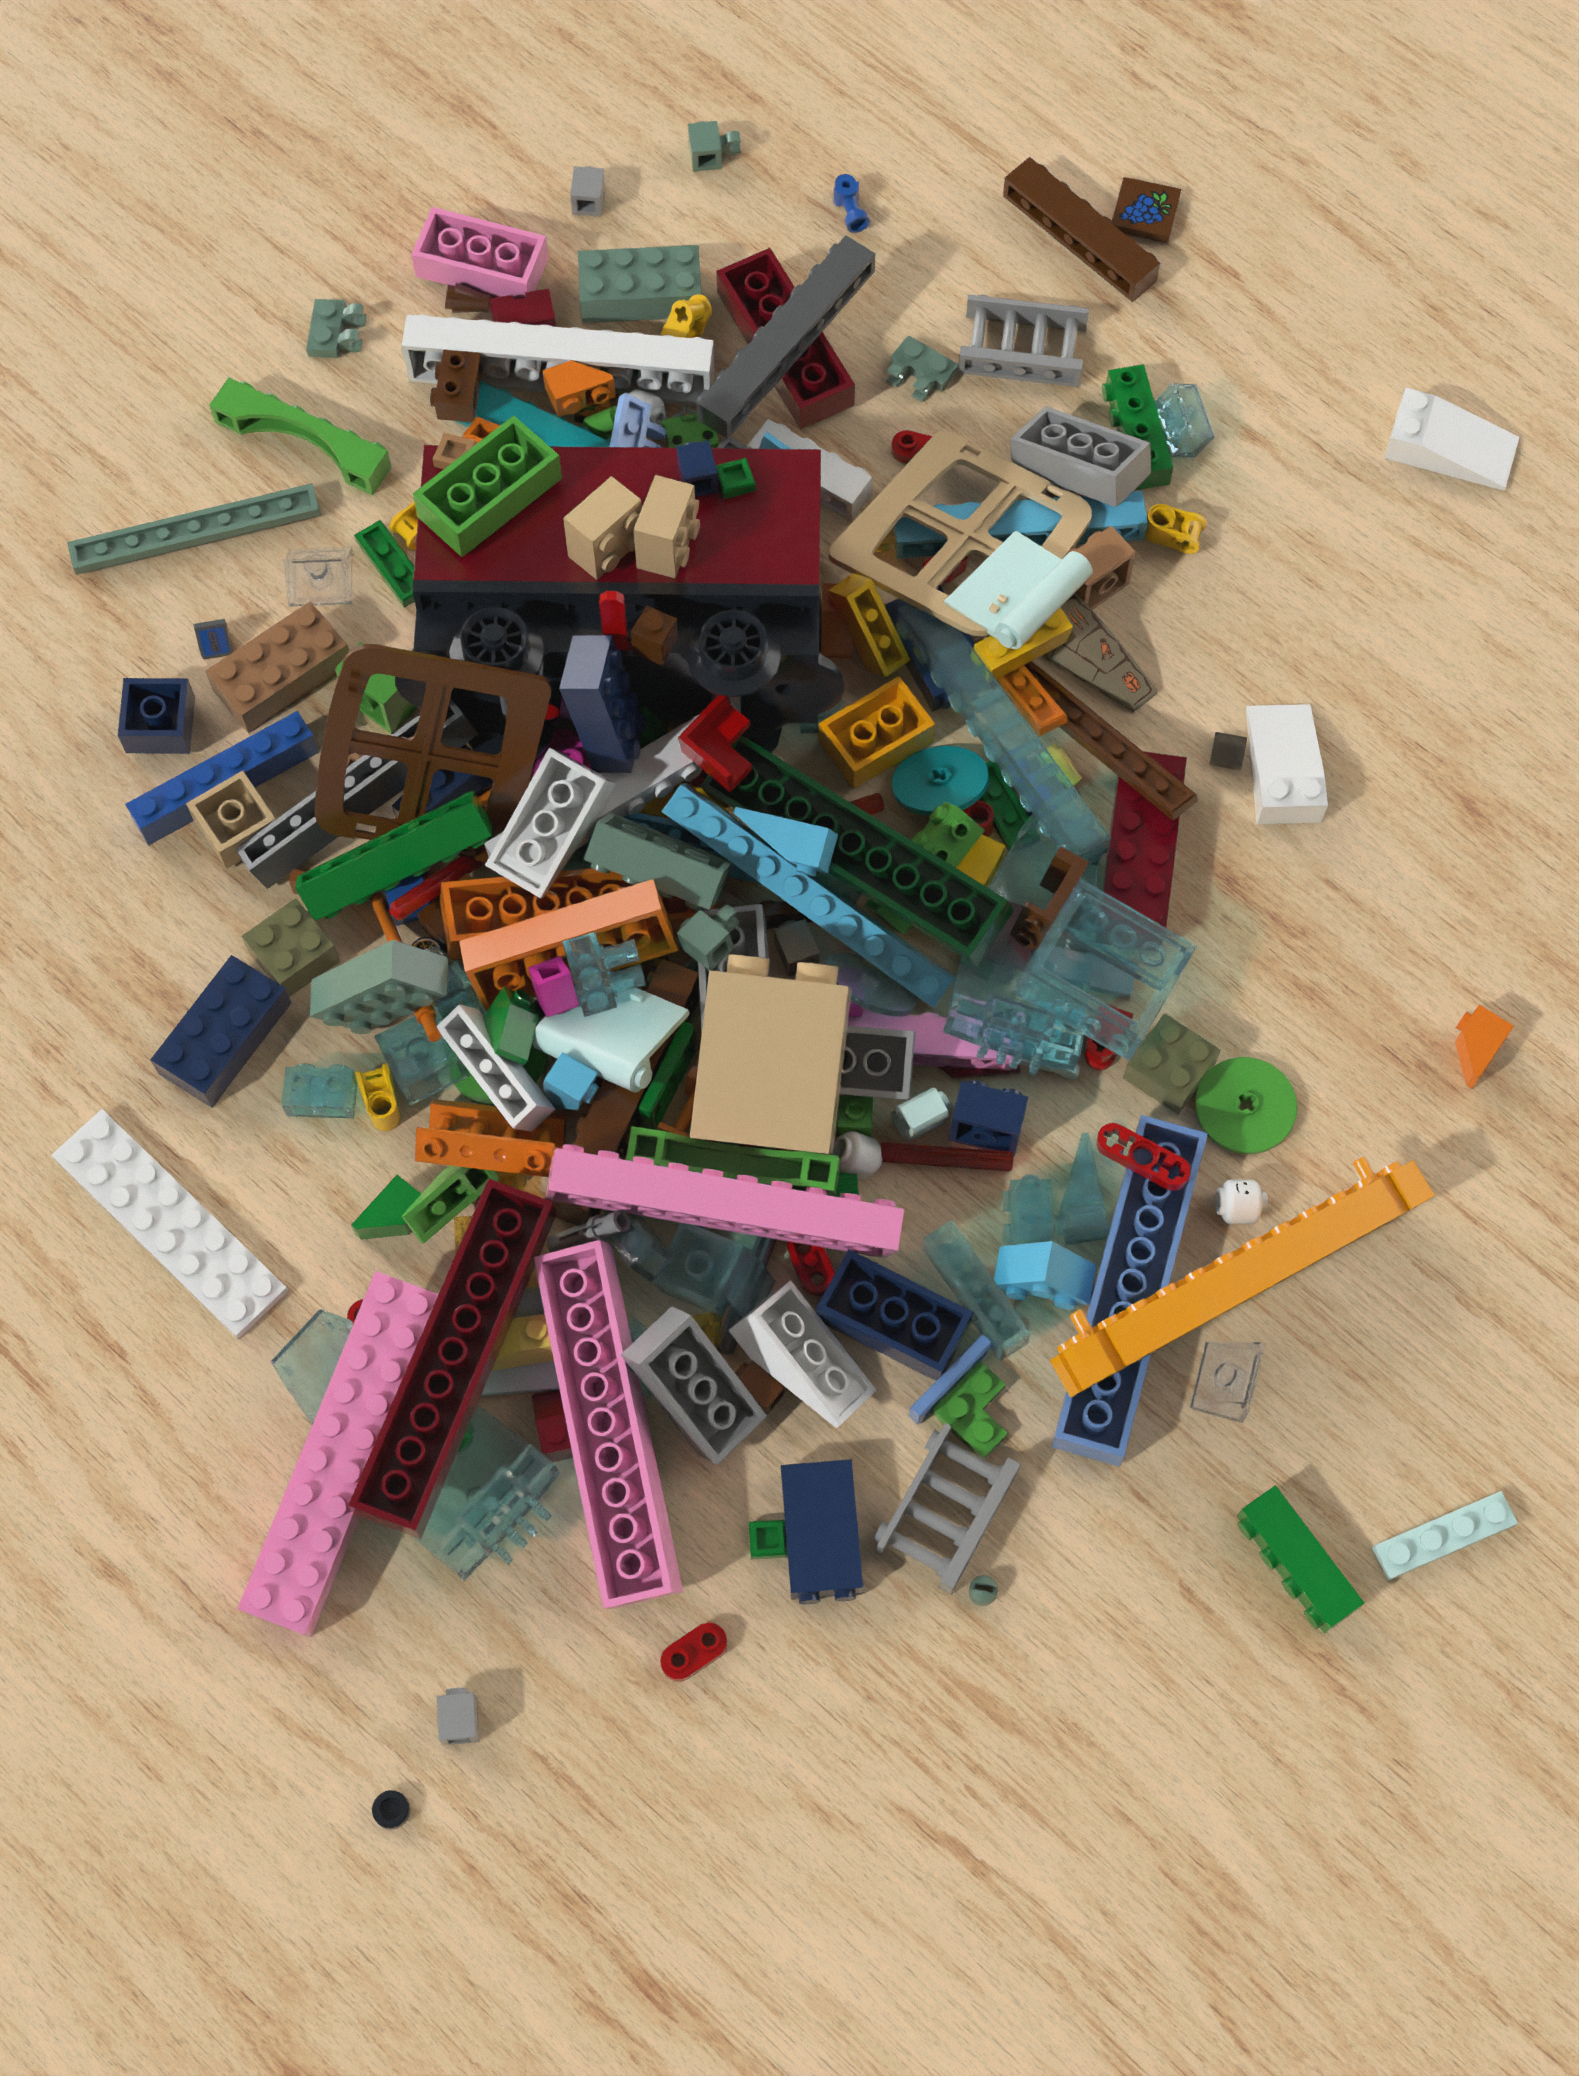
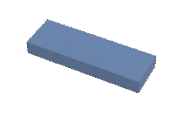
M982 1334L910 1407L909 1417L917 1424H921L932 1412V1409L979 1361H982L990 1353L992 1342Z

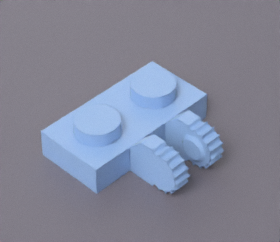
M627 393L619 396L609 447L663 448L659 444L646 439L647 436L654 440H662L666 435L664 428L649 421L652 405Z

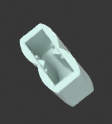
M932 1087L896 1106L895 1111L891 1113V1118L903 1141L908 1143L942 1125L949 1116L948 1110L951 1109V1105L943 1091L938 1092L936 1088Z

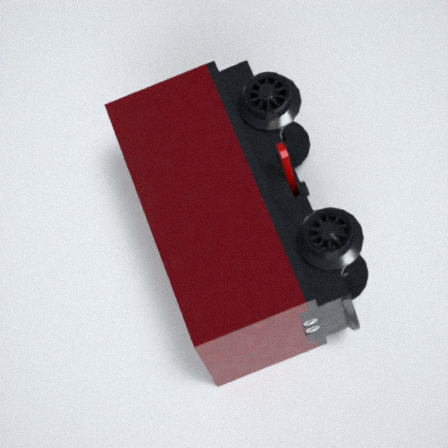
M424 445L421 487L444 470L434 467L433 457L439 445ZM549 446L559 455L562 479L463 557L456 553L418 518L412 589L416 606L414 646L412 651L546 677L551 683V696L535 760L550 745L555 724L560 720H572L559 688L573 635H612L616 648L621 650L624 669L630 674L632 690L638 695L639 709L644 705L665 722H687L699 715L718 695L729 697L730 704L750 720L751 726L742 736L771 754L779 744L782 727L786 723H818V715L831 710L842 699L845 690L842 673L831 660L819 653L821 449L711 448L715 466L746 458L756 484V491L724 499L718 484V493L695 497L696 500H699L696 519L700 520V528L696 539H690L688 544L690 548L688 561L685 567L680 566L676 578L638 569L635 551H629L620 559L614 570L604 573L596 580L568 557L563 520L567 514L611 476L640 498L641 506L643 507L655 475L681 482L677 467L676 448ZM646 605L677 618L678 641L663 666L632 653L631 630ZM395 676V686L400 696L412 705L421 708L426 682ZM453 688L451 698L478 733L476 737L468 742L472 750L489 754L500 753L507 719V700L497 695Z

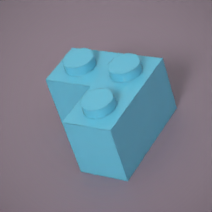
M1053 1241L1000 1246L993 1286L1005 1291V1295L1011 1299L1025 1300L1026 1296L1035 1295L1054 1301V1306L1058 1308L1072 1310L1075 1308V1305L1090 1304L1096 1265Z

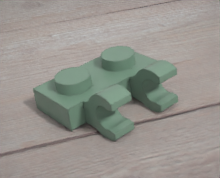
M315 299L306 347L308 356L338 358L340 350L361 352L362 339H358L359 330L346 329L343 331L344 325L365 326L367 316L362 314L363 304L352 303L347 306L345 300Z
M908 335L891 355L892 364L887 371L891 375L886 382L897 388L908 373L913 375L917 379L913 384L916 390L913 392L912 397L923 402L933 388L940 392L943 391L958 372L959 364Z

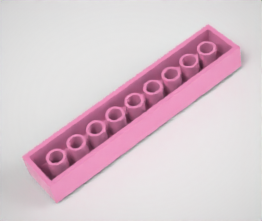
M564 1144L563 1149L556 1148L552 1157L545 1196L547 1200L609 1211L624 1210L632 1215L846 1252L850 1249L858 1254L887 1258L899 1249L904 1209L895 1207L894 1201L875 1199L874 1203L862 1202L861 1196L850 1193H841L840 1197L826 1195V1190L816 1187H807L805 1192L794 1190L791 1183L772 1181L771 1185L759 1184L758 1178L748 1175H737V1179L725 1178L722 1171L703 1169L702 1173L688 1171L689 1166L679 1163H668L667 1167L653 1165V1159L645 1157H633V1161L619 1159L618 1153L601 1150L598 1151V1155L584 1153L583 1147Z
M597 1240L534 1257V1263L603 1609H617L683 1593L640 1379L621 1356L632 1344L612 1245L602 1240Z
M375 1271L246 1586L238 1610L312 1637L360 1516L352 1512L348 1504L438 1294Z

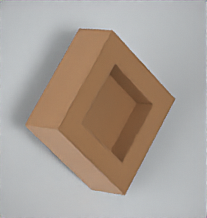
M444 433L433 457L434 467L445 469L475 446L476 441Z

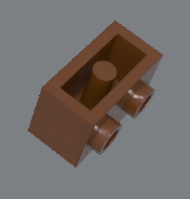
M443 349L441 362L437 361L435 366V380H438L437 387H432L430 394V405L435 407L437 419L471 423L475 420L483 375L480 353Z

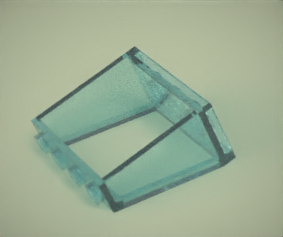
M1080 878L1023 971L1012 993L1130 1061L1197 946ZM1061 935L1156 990L1138 1022L1043 968L1044 963Z

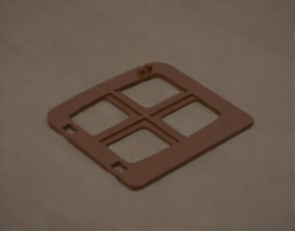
M362 644L354 647L344 658L325 727L316 787L315 819L317 823L327 833L336 836L372 840L425 814L433 775L436 771L442 769L488 777L493 780L485 812L492 823V836L489 837V840L499 835L506 828L529 785L550 701V681L541 675L378 644ZM385 674L426 682L417 731L413 737H396L359 730L355 727L361 700L369 678L372 675ZM453 688L497 695L507 700V719L500 753L489 754L447 746L442 742V733ZM356 753L395 760L407 765L406 782L399 814L396 818L390 819L351 812L344 807V785L347 761L350 754ZM359 823L376 826L375 833L357 830L356 825ZM484 844L477 847L476 850L463 849L459 851L458 855L475 858V860L487 862L489 859Z

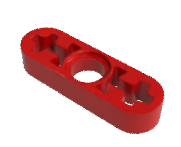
M1108 1123L1099 1130L1096 1146L1102 1155L1168 1190H1179L1186 1185L1191 1170L1184 1158L1117 1123ZM1113 1134L1119 1136L1117 1141L1119 1144L1115 1143L1112 1147L1106 1144V1137L1110 1138ZM1128 1141H1130L1132 1145L1127 1156H1125L1123 1152L1125 1147H1127ZM1138 1149H1147L1151 1152L1153 1160L1147 1165H1141L1135 1161L1133 1153ZM1159 1157L1164 1160L1157 1173L1153 1170L1157 1166ZM1175 1166L1180 1169V1176H1176L1172 1180L1168 1178V1170H1172Z

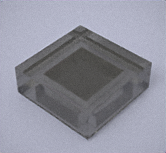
M1215 732L1209 765L1241 771L1247 737Z

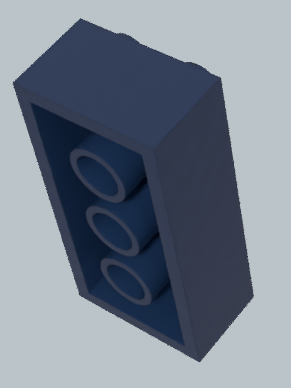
M573 635L559 690L592 770L597 773H632L634 761L640 755L639 739L641 733H644L646 730V716L639 709L638 695L636 692H633L630 685V674L628 671H625L622 664L621 650L616 648L612 635Z
M231 955L150 1059L157 1073L212 1108L292 1002L286 989Z
M850 1249L845 1254L816 1308V1314L825 1325L935 1381L946 1372L971 1324L973 1311Z

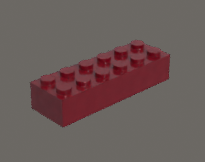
M771 248L716 271L717 293L748 344L753 340L758 328L761 326L765 327L771 320L775 309L780 305L783 306L790 299V295L795 288ZM823 332L774 386L800 430L855 406V383Z
M1145 752L1184 784L1187 757ZM1118 775L1096 941L1161 950L1166 935L1180 816L1175 820H1171Z

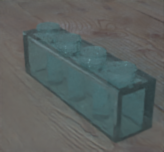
M949 1221L923 1238L924 1252L961 1306L973 1311L972 1322L981 1335L983 1334L992 1342L991 1350L998 1360H1004L1027 1345L1030 1340V1331L954 1221Z

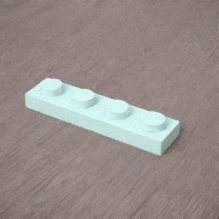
M1502 1491L1374 1545L1372 1550L1387 1581L1510 1529L1516 1526L1518 1522Z

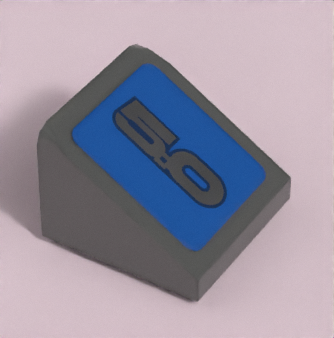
M225 619L193 624L200 654L203 659L223 657L233 653L231 634Z

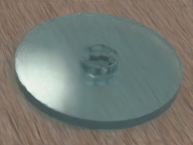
M836 953L829 956L824 964L839 967L837 985L849 986L852 989L851 1001L863 1008L887 1016L902 1017L911 1014L917 1005L918 999L915 994L860 955Z

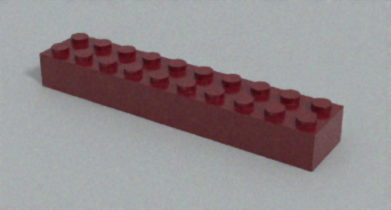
M491 1179L487 1180L348 1504L355 1515L418 1539L422 1538L535 1268L534 1257L540 1256L557 1215L553 1201Z

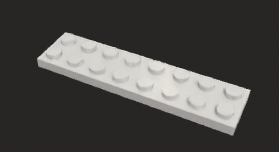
M103 1109L51 1155L67 1173L237 1339H240L289 1292L287 1287Z

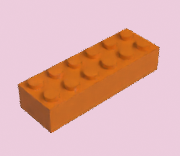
M654 879L459 941L465 973L485 1012H487L504 986L514 991L517 989L523 990L531 997H535L536 994L528 967L561 956L571 973L573 984L678 951L671 920Z

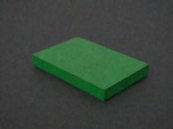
M682 1022L639 1106L641 1128L657 1130V1126L662 1121L697 1052L695 1028L690 1023Z

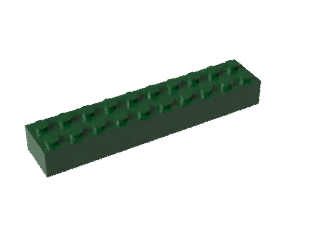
M741 735L731 745L736 752L752 764L753 769L731 792L708 774L700 787L710 799L734 813L735 807L831 829L838 834L828 870L830 875L977 967L1014 912L1007 899Z

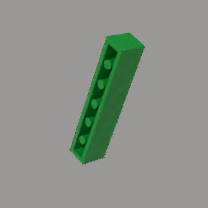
M471 791L298 875L295 890L314 921L323 917L330 919L352 903L359 905L367 901L372 896V893L381 889L384 891L396 887L403 878L410 875L414 877L425 873L430 868V865L439 861L448 862L459 855V851L467 847L476 848L483 845L492 836V823L474 791Z

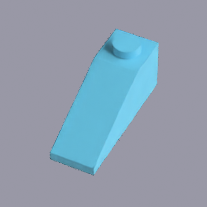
M735 807L734 814L787 861L796 865L797 872L810 876H815L817 871L828 873L838 837L837 833L826 827Z
M562 1052L544 1079L543 1093L554 1108L579 1110L583 1102L589 1104L597 1093L599 1086L595 1083L598 1073Z

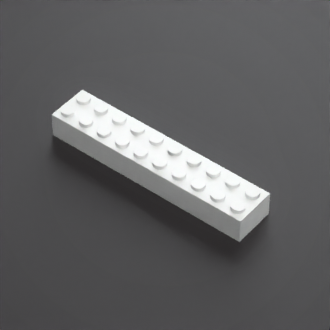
M420 314L406 316L401 345L408 379L412 382L437 384L438 380H435V366L437 361L441 362L443 349L480 353L483 366L482 380L496 389L547 393L542 370L571 360L612 374L615 394H619V396L624 393L628 394L636 389H641L659 396L664 403L696 405L699 395L704 390H709L714 384L715 379L713 340H705L700 337L681 338L672 335L657 336L645 335L639 332L621 333L611 330L597 331L585 330L579 327L561 328L550 325H525L518 322L502 323L491 322L485 319L478 321L457 317H430ZM633 369L638 370V375L633 376Z

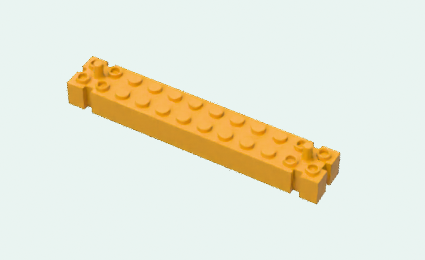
M1363 1156L1353 1162L1362 1180L1345 1191L1342 1190L1326 1199L1323 1203L1305 1210L1290 1221L1287 1220L1264 1235L1248 1241L1233 1252L1230 1251L1207 1266L1200 1267L1176 1283L1173 1282L1155 1292V1294L1132 1304L1117 1315L1114 1314L1092 1327L1082 1309L1070 1314V1318L1079 1334L1056 1347L1060 1354L1049 1360L1070 1398L1434 1197L1435 1195L1414 1160L1401 1166L1399 1161H1396L1375 1174Z

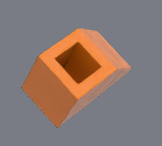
M572 360L542 370L545 389L558 417L577 413L583 408L595 404H603L609 399L616 397L614 378L612 374Z

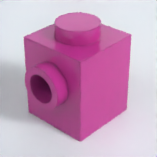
M561 956L528 967L536 998L547 1017L563 1014L569 1009L579 1006L571 973Z

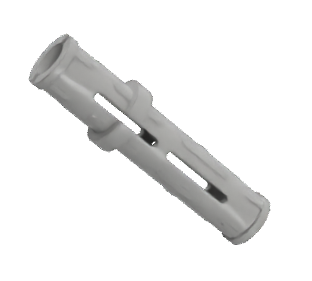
M616 1210L605 1216L595 1215L587 1223L550 1235L547 1239V1248L551 1253L597 1240L606 1242L612 1235L625 1232L630 1228V1217L624 1210Z

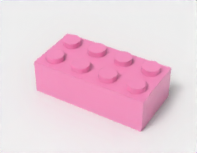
M431 207L411 254L415 275L418 278L445 285H456V283H459L481 293L490 294V296L495 298L513 295L514 299L526 298L525 292L536 291L549 259L546 236L435 207Z

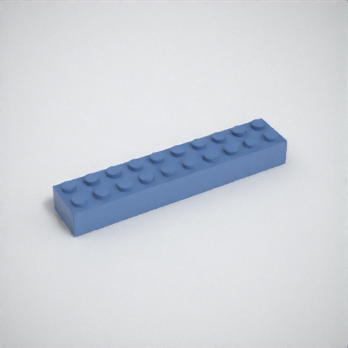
M1141 1115L1136 1133L1184 1158L1188 1162L1191 1172L1186 1185L1179 1190L1173 1191L1126 1168L1086 1315L1092 1327L1169 1285L1208 1133ZM1138 1149L1133 1153L1135 1161L1141 1165H1147L1153 1160L1151 1152L1147 1149ZM1159 1157L1157 1166L1153 1171L1158 1173L1164 1159ZM1174 1166L1172 1170H1168V1178L1174 1180L1176 1176H1180V1169ZM1151 1354L1071 1398L1066 1391L1051 1447L1120 1467L1127 1448Z

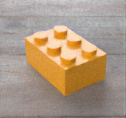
M900 676L818 723V742L853 789L934 742V721Z

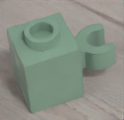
M701 121L688 124V139L693 172L722 169V153L728 155L741 154L739 131H730L725 135L719 136L717 121Z
M726 904L720 909L713 920L703 911L699 910L693 917L687 918L677 932L681 948L705 968L712 971L734 949L729 932L739 924V920L735 917L737 911Z

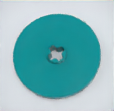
M957 746L931 747L916 752L901 762L892 777V791L896 801L903 808L916 814L930 816L933 810L944 802L964 810L977 802L985 793L989 783L988 768L984 760L969 749Z

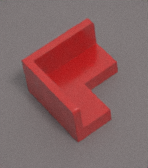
M718 695L678 736L681 751L731 792L753 769L752 764L731 747L751 726L750 720L730 704L729 697Z

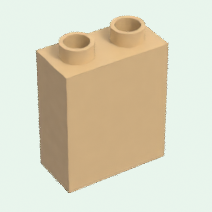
M728 955L727 972L709 970L690 1138L833 1154L852 989L849 986L837 985L839 967L797 962L795 980L768 977L770 959Z

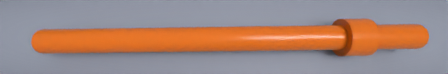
M381 893L373 894L370 900L387 941L396 940L402 942ZM433 1005L415 1009L413 1012L417 1022L423 1025L429 1041H438L442 1035L436 1027L435 1019L437 1014Z

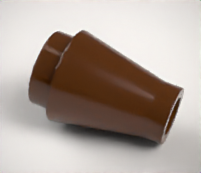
M456 283V285L448 284L445 309L452 310V313H487L490 294L481 293L459 283Z

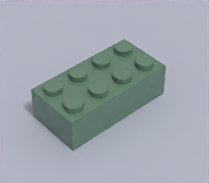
M699 245L578 251L579 298L582 323L668 319L674 302L678 300L689 301L692 296L701 294Z
M611 812L597 822L584 860L592 863L591 867L603 873L613 871L623 875L622 880L632 885L654 879L660 896L665 898L676 896L685 900L684 904L698 911H703L704 908L710 910L718 901L733 864L724 857Z
M391 940L311 979L310 1017L323 1020V1023L329 1026L350 1028L351 1032L355 1034H368L371 1030L381 1025L390 1024L394 1019L410 1015L415 1009L432 1005L434 1001L447 996L448 957Z

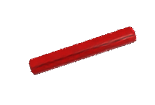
M460 856L390 904V915L394 916L397 920L404 919L441 894V882L458 881L466 873L470 874L482 866V861Z

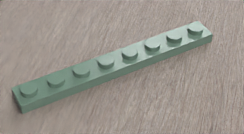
M311 483L67 543L72 566L77 575L321 516L314 487Z

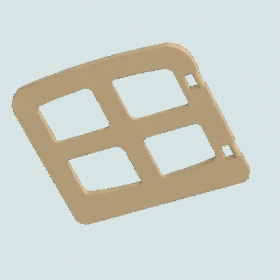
M939 431L836 539L829 548V559L833 564L852 574L872 579L874 585L964 633L972 636L990 635L987 633V629L944 603V600L949 595L937 590V588L968 554L977 553L988 558L1003 543L989 534V530L1019 497H1028L1062 516L1053 532L1041 546L1060 559H1063L1067 552L1076 546L1089 527L1092 510L1088 502L1080 496L1050 484V481L987 449L983 450L969 443V440L953 432ZM964 450L977 455L976 459L963 454ZM956 465H964L999 484L974 513L964 520L957 519L920 499L939 478ZM1049 491L1060 498L1056 501L1044 495V493ZM902 517H908L943 535L948 540L915 577L873 555L882 540ZM1000 594L997 600L1005 604L1008 598ZM992 603L989 610L996 614L1000 607Z

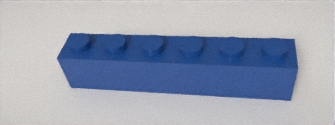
M296 711L125 805L149 846L194 821L186 803L243 770L252 785L257 787L318 754L319 751L312 732L299 712Z

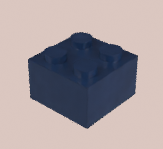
M123 678L118 738L125 753L190 754L195 695L188 678Z
M978 1080L961 1081L952 1117L949 1141L1015 1157L1028 1096H1024L1020 1091L1012 1088H1004L1002 1090L990 1088L988 1084Z

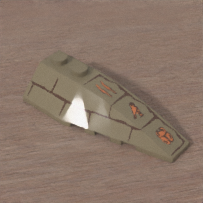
M1075 592L1061 606V609L1073 625L1066 643L1044 655L1048 656V660L1055 665L1061 664L1074 672V676L1085 682L1087 680L1100 688L1099 692L1134 713L1153 698L1158 691L1116 636Z

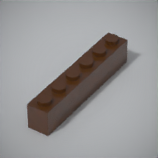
M1029 157L1005 177L1003 197L1131 302L1135 301L1157 282L1160 262L1157 258L1140 247L1130 235L1124 234L1114 226L1108 217L1098 213L1087 200L1081 199L1071 191L1065 182L1059 181L1050 174L1044 165L1038 164Z

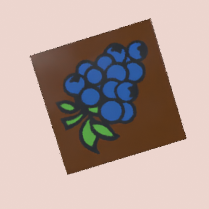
M1123 177L1112 218L1114 226L1124 234L1168 243L1182 189Z

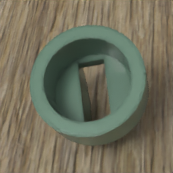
M986 1575L977 1576L970 1583L969 1596L975 1604L987 1606L994 1602L997 1597L998 1587L991 1577ZM975 1584L991 1587L993 1591L990 1593L975 1589Z

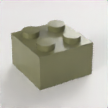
M296 898L242 935V939L251 956L270 979L286 989L289 997L309 984L311 979L323 974L340 962L334 944Z
M1164 1013L1128 1062L1123 1079L1180 1115L1197 1091L1200 1083L1210 1069L1215 1066L1221 1049Z

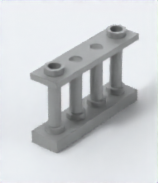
M968 295L966 318H974L971 346L961 345L958 373L1079 387L1083 360L1074 359L1077 331L1086 332L1089 308H1081L1075 305L1063 306L994 298L987 295ZM986 320L1005 322L1001 350L983 348ZM1017 324L1035 326L1031 353L1013 351ZM1047 327L1065 329L1062 357L1043 355Z
M945 1423L940 1432L937 1430L932 1432L925 1446V1449L929 1450L927 1457L890 1523L888 1524L883 1521L873 1540L878 1542L876 1553L880 1556H883L888 1545H891L936 1570V1575L942 1578L939 1589L951 1595L1014 1481L1021 1464L1007 1458L1003 1467L999 1464L996 1466L991 1465L948 1441L952 1426ZM939 1453L987 1478V1483L993 1485L987 1497L981 1494L977 1497L930 1471ZM922 1484L930 1486L971 1509L970 1513L976 1517L970 1528L965 1525L961 1528L914 1502L913 1500ZM905 1514L955 1540L954 1545L959 1548L953 1559L948 1556L944 1559L897 1533L896 1530Z

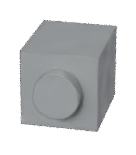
M574 166L570 193L572 215L602 217L606 188L604 168Z
M451 1688L446 1690V1695L437 1696L440 1743L444 1746L479 1742L478 1705L475 1694L473 1692L468 1693V1688Z

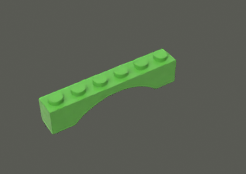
M228 377L209 404L215 423L239 434L278 432L309 441L332 458L347 484L368 494L374 495L391 469L388 450L383 445L377 442H368L351 430H342L325 418H316L297 405L290 406L281 402L271 393L264 394L255 390L247 382H238Z
M631 1127L626 1157L628 1161H633V1157L653 1159V1165L667 1167L668 1163L684 1164L689 1166L688 1171L702 1173L703 1169L718 1170L723 1172V1177L737 1179V1175L753 1176L758 1178L759 1184L771 1185L772 1181L791 1183L794 1190L805 1192L807 1187H816L826 1190V1195L836 1197L841 1164L839 1156L807 1151L743 1147L639 1127Z

